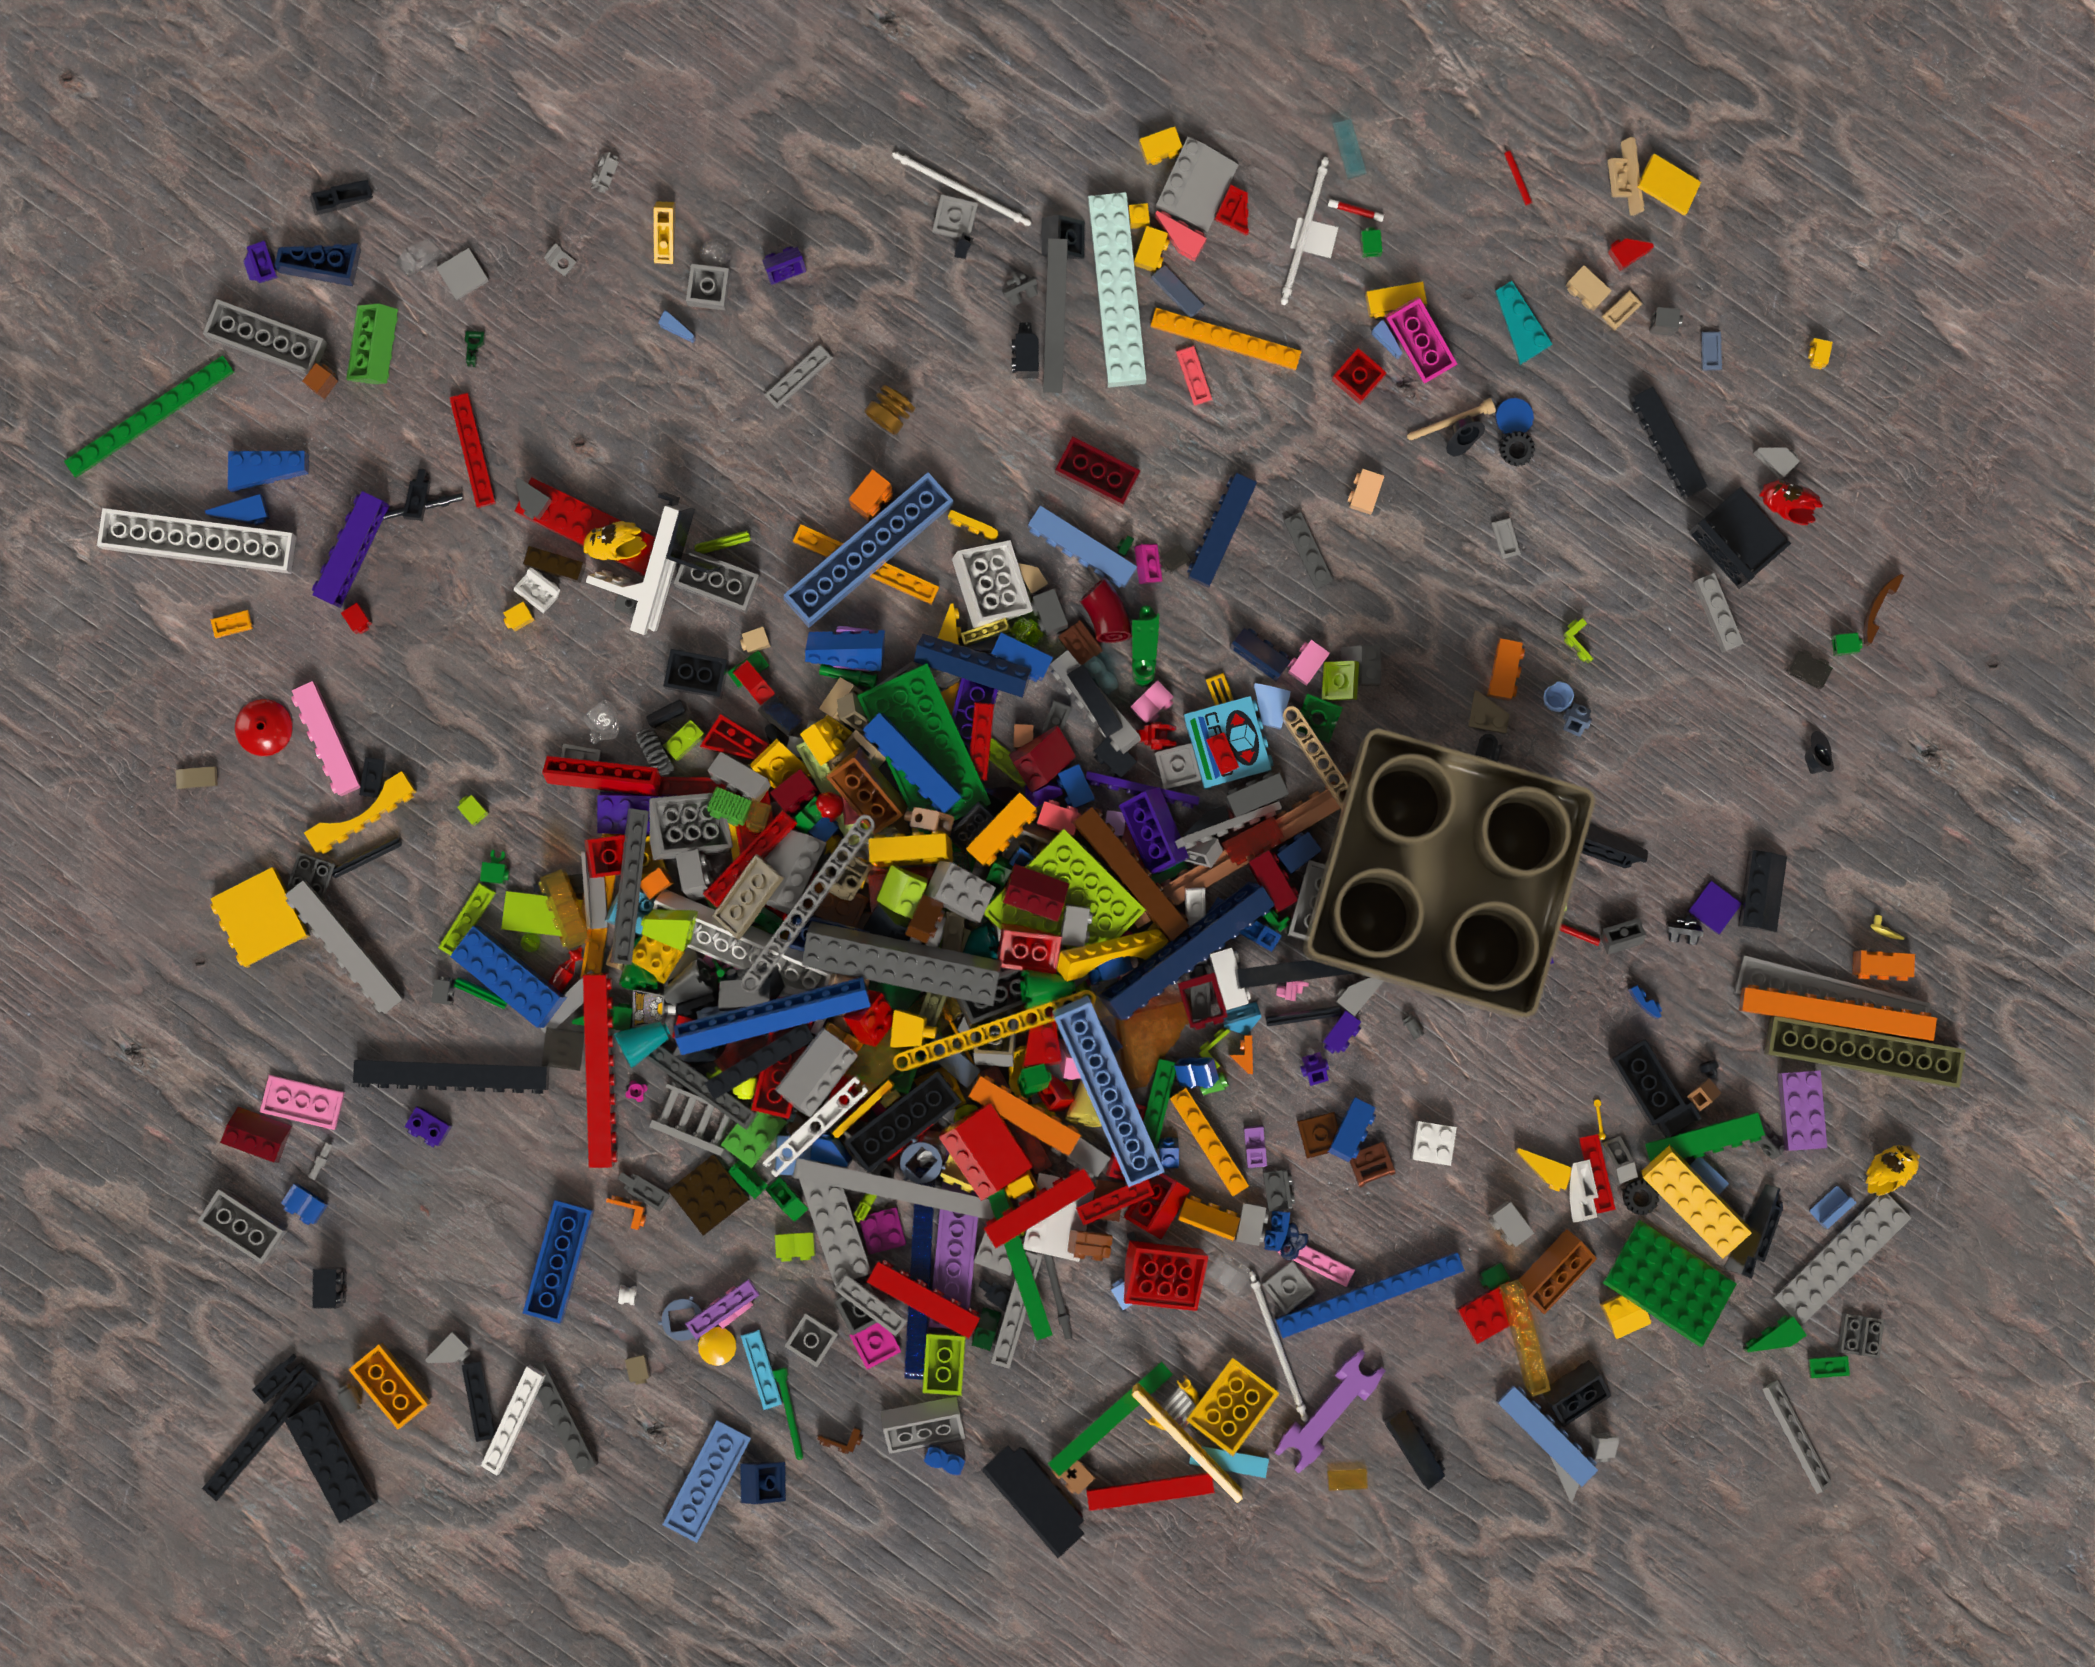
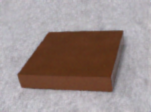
M1335 1112L1297 1121L1306 1159L1329 1153L1328 1150L1339 1129Z

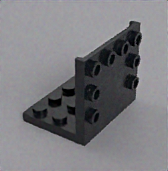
M1741 487L1688 532L1738 589L1750 582L1758 572L1791 544L1746 495Z

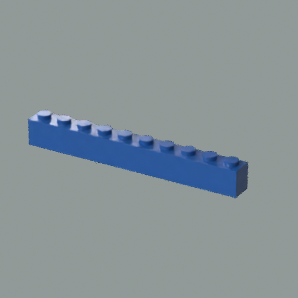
M861 977L674 1025L675 1039L681 1055L871 1007L869 994L864 978Z
M1454 1252L1275 1318L1281 1337L1285 1338L1464 1272L1465 1270L1459 1254Z

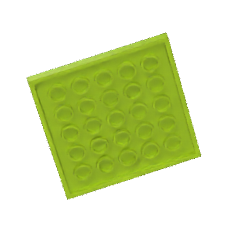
M1063 828L1025 867L1069 883L1065 903L1058 922L1003 903L1001 899L1005 888L988 904L984 914L1000 930L1002 923L1022 925L1060 936L1065 904L1089 907L1090 912L1093 914L1091 924L1087 925V931L1090 934L1088 943L1084 945L1086 946L1119 938L1146 910ZM1062 944L1063 946H1065V947L1067 948V950L1073 949V948H1077V947H1078V946H1071V945H1064V944Z

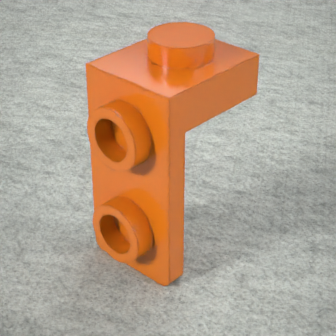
M612 1195L611 1198H606L605 1202L635 1209L631 1224L632 1229L640 1230L641 1226L644 1227L647 1216L644 1215L646 1207L641 1206L642 1202L630 1200V1203L624 1202L623 1197Z

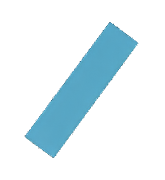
M760 1329L741 1335L763 1409L783 1404L776 1381L773 1378L772 1368Z
M1201 1446L1224 1471L1266 1478L1269 1458L1238 1452L1232 1457L1222 1449ZM1190 1455L1189 1464L1201 1466V1465Z

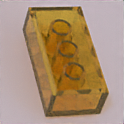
M566 869L540 877L541 882H539L542 893H546L548 897L546 904L549 911L554 913L553 923L555 928L561 931L560 941L562 946L571 950L592 942V936L586 927L584 915Z

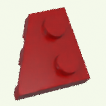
M1230 185L1214 220L1247 236L1249 233L1248 193Z

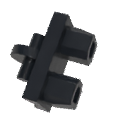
M1685 912L1684 917H1677L1676 922L1667 921L1666 925L1670 942H1679L1680 935L1685 934L1687 935L1686 943L1697 945L1699 938L1703 937L1704 931L1702 926L1696 925L1697 920L1691 919L1690 913Z

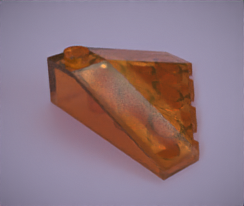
M1182 1001L1135 1010L1134 1014L1126 1020H1120L1114 1016L1118 1041L1123 1046L1120 1049L1125 1081L1129 1090L1148 1085L1150 1082L1149 1078L1157 1069L1159 1059L1165 1060L1164 1056L1171 1047L1173 1048L1181 1036L1180 1033L1185 1025L1189 1024Z

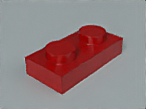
M1224 732L1206 740L1221 775L1239 768Z

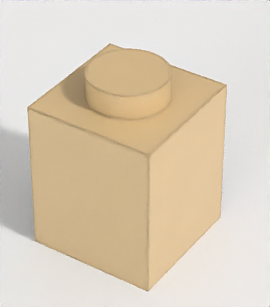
M764 627L742 634L741 646L743 651L747 650L749 654L771 647Z

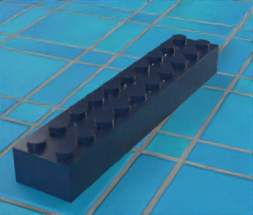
M1249 881L1188 927L1173 941L1167 943L1098 995V997L1111 1015L1120 1020L1129 1019L1135 1010L1145 1007L1152 997L1162 994L1164 988L1178 982L1179 977L1184 973L1191 972L1197 963L1207 960L1213 951L1223 948L1226 941L1230 938H1236L1245 927L1252 926L1256 922L1255 919L1271 911L1270 908L1275 904L1263 886Z

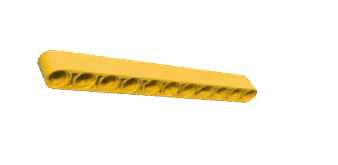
M1086 990L899 1053L894 1057L893 1064L899 1071H907L1055 1021L1054 1016L1047 1017L1045 1015V1010L1048 1007H1053L1056 1010L1063 1007L1066 1001L1074 1002L1087 994L1093 997L1092 1006L1094 1007L1096 996L1093 992ZM1030 1013L1037 1015V1021L1034 1024L1027 1022L1026 1018ZM1015 1019L1019 1022L1017 1029H1009L1008 1023L1010 1020ZM992 1026L1000 1027V1034L992 1036L990 1028ZM974 1032L981 1033L982 1039L979 1042L975 1043L971 1040ZM956 1038L963 1040V1046L960 1049L953 1047V1041ZM939 1044L945 1047L942 1055H936L934 1052L935 1047ZM925 1051L926 1059L918 1061L916 1059L917 1052ZM906 1057L908 1064L903 1068L899 1067L898 1059Z

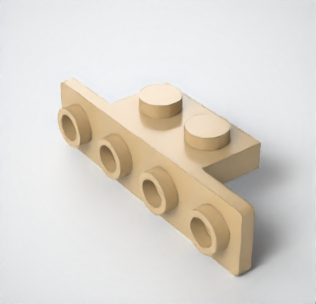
M1630 137L1621 142L1623 158L1609 159L1608 167L1612 197H1628L1629 212L1631 216H1634L1644 211L1642 190L1637 188L1640 181L1637 145L1635 137Z

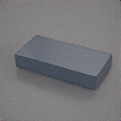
M1721 331L1701 332L1702 371L1722 370Z

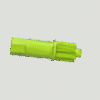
M865 1193L853 1214L855 1216L854 1221L859 1223L860 1220L863 1221L877 1195Z

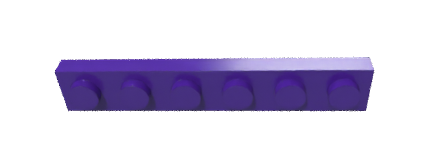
M1088 771L1086 775V781H1089V785L1100 787V784L1108 785L1107 789L1118 791L1119 788L1125 789L1126 793L1131 795H1137V793L1157 788ZM1160 788L1166 803L1174 804L1177 801L1187 808L1198 806L1200 797Z

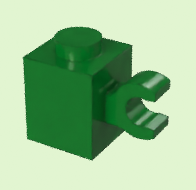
M492 850L490 853L491 863L482 862L480 881L505 885L506 881H509L510 869H508L507 865L500 864V862L506 858V852L502 851L501 857L496 858L495 850Z

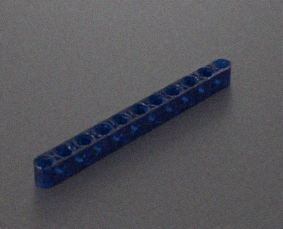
M917 1167L916 1175L921 1178L929 1168ZM936 1178L933 1179L932 1181L928 1182V1183H915V1184H919V1185H924V1186H929V1187L935 1188V1180H936ZM914 1203L910 1278L914 1281H917V1279L924 1281L928 1284L927 1288H929L934 1208ZM909 1305L904 1379L923 1380L928 1316Z

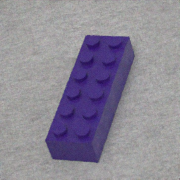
M363 491L355 497L353 503L355 506L345 519L347 523L344 529H341L337 535L338 542L336 546H333L329 552L330 559L327 564L323 565L320 572L322 574L320 580L316 581L312 588V591H314L313 596L339 608L342 607L390 506L386 502Z

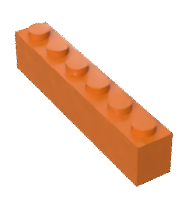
M986 1075L984 1078L981 1076L978 1078L968 1098L982 1106L991 1102L1002 1118L1067 1156L1071 1154L1081 1136L1078 1134L1079 1130L1071 1125H1068V1127L1061 1124L1062 1120L1054 1115H1051V1117L1044 1114L1045 1110L1037 1105L1034 1107L1027 1104L1028 1100L1020 1095L1018 1097L1010 1094L1012 1090L1003 1085L1001 1087L994 1084L995 1080Z

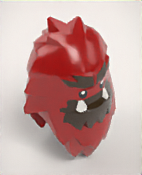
M1782 479L1764 484L1763 490L1759 494V497H1763L1764 505L1772 512L1777 513L1783 519L1799 525H1808L1815 522L1816 518L1812 515L1814 514L1813 510H1815V507H1823L1820 497L1810 488L1789 484Z

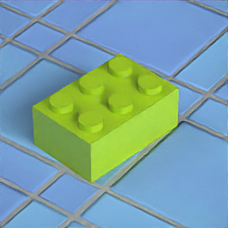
M926 1334L923 1393L962 1395L966 1337L953 1334Z

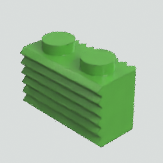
M716 787L707 809L710 815L716 819L722 817L727 819V822L733 826H738V824L744 826L753 804L747 798Z

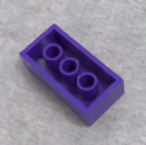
M1160 787L1144 791L1119 805L1143 864L1151 875L1163 872L1189 858L1185 846L1181 848L1176 846L1175 841L1181 837Z
M600 792L597 795V833L625 834L628 809L649 811L646 834L650 835L649 799L677 796V794H658V796L635 793Z

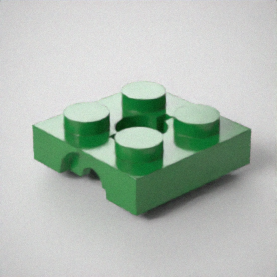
M1307 694L1300 712L1318 740L1329 744L1343 707ZM1321 713L1324 716V721H1327V723L1323 722L1317 725L1309 715ZM1297 728V732L1307 735L1305 728Z

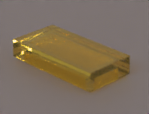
M1367 1469L1327 1471L1329 1491L1368 1489Z

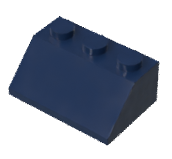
M1244 628L1233 641L1230 649L1277 682L1291 662L1288 660L1289 656L1281 650L1279 652L1274 650V645L1266 639L1264 641L1257 637L1258 634L1251 628L1248 630Z

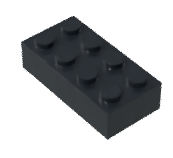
M979 801L956 825L949 837L965 853L967 852L966 848L997 815L982 801Z

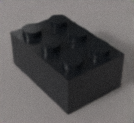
M670 649L663 687L669 690L722 699L729 661L723 658Z

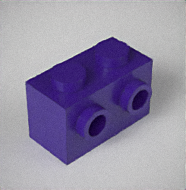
M416 1107L404 1127L409 1129L407 1131L409 1134L416 1138L418 1136L425 1139L424 1143L434 1148L435 1145L441 1146L452 1125L423 1108Z

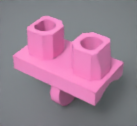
M1304 980L1288 982L1286 986L1277 987L1276 995L1285 998V1000L1296 1001V994H1302L1303 987H1309V983L1304 982Z

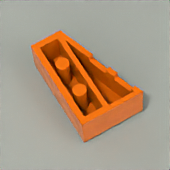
M1865 950L1853 952L1852 975H1858V979H1870V976H1877V980H1889V977H1896V981H1908V978L1914 977L1915 954L1867 952Z

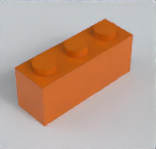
M1501 638L1498 640L1487 697L1510 701L1512 696L1516 697L1518 686L1515 685L1516 678L1520 677L1521 667H1518L1519 660H1523L1525 648H1522L1523 643Z

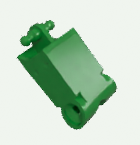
M1148 605L1141 607L1139 620H1132V678L1134 683L1140 687H1147L1152 684L1156 669L1159 613L1156 615Z

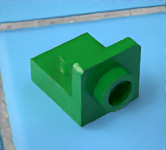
M1273 909L1262 916L1272 930L1278 929L1279 932L1288 926L1287 921L1290 920L1287 916L1279 923L1277 921L1279 917Z

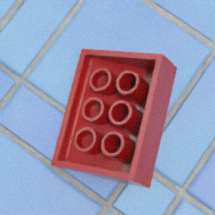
M991 1102L944 1128L939 1136L981 1201L998 1192L1033 1167Z
M1129 1241L1125 1260L1124 1303L1197 1311L1209 1256L1201 1248Z

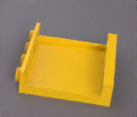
M274 867L210 898L212 901L210 906L213 912L218 914L221 919L219 921L220 927L223 931H227L229 936L227 938L228 943L232 949L235 948L238 954L236 955L238 963L246 968L301 939L304 940L310 937L303 921L298 916L297 909H292L286 902L288 898L285 895L288 891L277 869Z

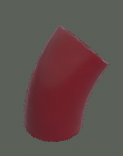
M1104 577L1079 602L1091 618L1097 641L1103 643L1126 641L1132 637L1126 609L1114 587Z

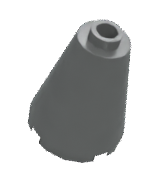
M701 958L693 960L664 988V1000L675 1005L707 996L711 993L713 994L718 990V982L715 975L711 976L709 973L710 966Z

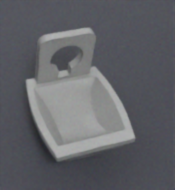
M925 1131L918 1141H926L936 1146L941 1153L943 1163L947 1149L939 1138L941 1132ZM923 1147L917 1151V1160H920V1170L928 1171L930 1167H927L925 1164L928 1162L934 1164L937 1159L932 1156L930 1151Z

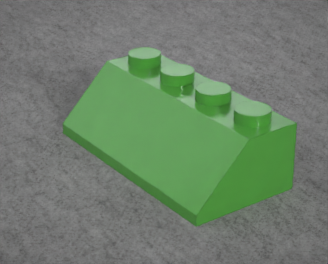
M383 304L357 306L346 380L369 384H387L389 365L392 358V345L395 339V326L398 320V309Z

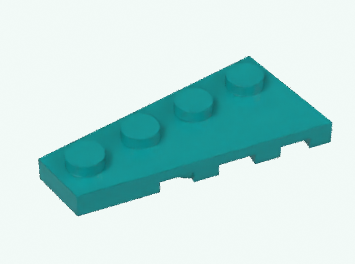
M1512 281L1495 291L1518 357L1519 365H1522L1553 345Z

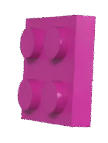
M878 1322L853 1336L849 1335L866 1369L902 1352L894 1335Z

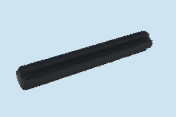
M394 837L335 866L332 873L333 878H338L401 847L400 839Z
M1340 1006L1267 1016L1265 1020L1266 1025L1269 1027L1341 1016L1342 1012Z

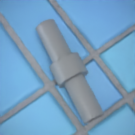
M326 1142L320 1154L316 1156L315 1164L308 1176L309 1178L315 1180L320 1169L325 1166L326 1158L333 1146L332 1144Z

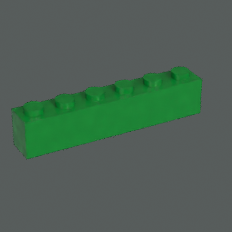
M1755 1112L1673 1135L1670 1138L1645 1143L1650 1162L1669 1145L1687 1161L1686 1157L1694 1156V1159L1703 1157L1707 1151L1712 1150L1713 1153L1724 1151L1723 1147L1731 1145L1732 1148L1742 1146V1142L1750 1140L1751 1143L1762 1140L1761 1136H1764L1765 1133L1759 1113Z

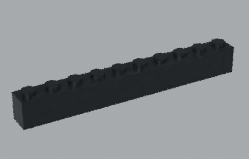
M354 1060L353 1083H358V1087L370 1088V1084H378L377 1088H389V1084L397 1085V1089H408L409 1085H416V1089L428 1090V1086H435V1090H447V1087H455L454 1091H466V1087H474V1091L485 1092L486 1088H493V1092H505V1089H512V1093H524V1089L532 1090L533 1094H543V1090H548L549 1067Z

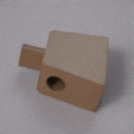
M915 807L913 812L907 811L905 813L904 820L910 823L911 827L929 832L943 831V834L946 833L950 836L954 817L942 812Z

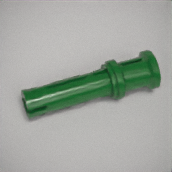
M821 664L819 675L835 679L841 677L848 682L854 683L856 687L864 686L872 689L876 686L878 674L871 675L863 673L862 670L851 671L827 664Z

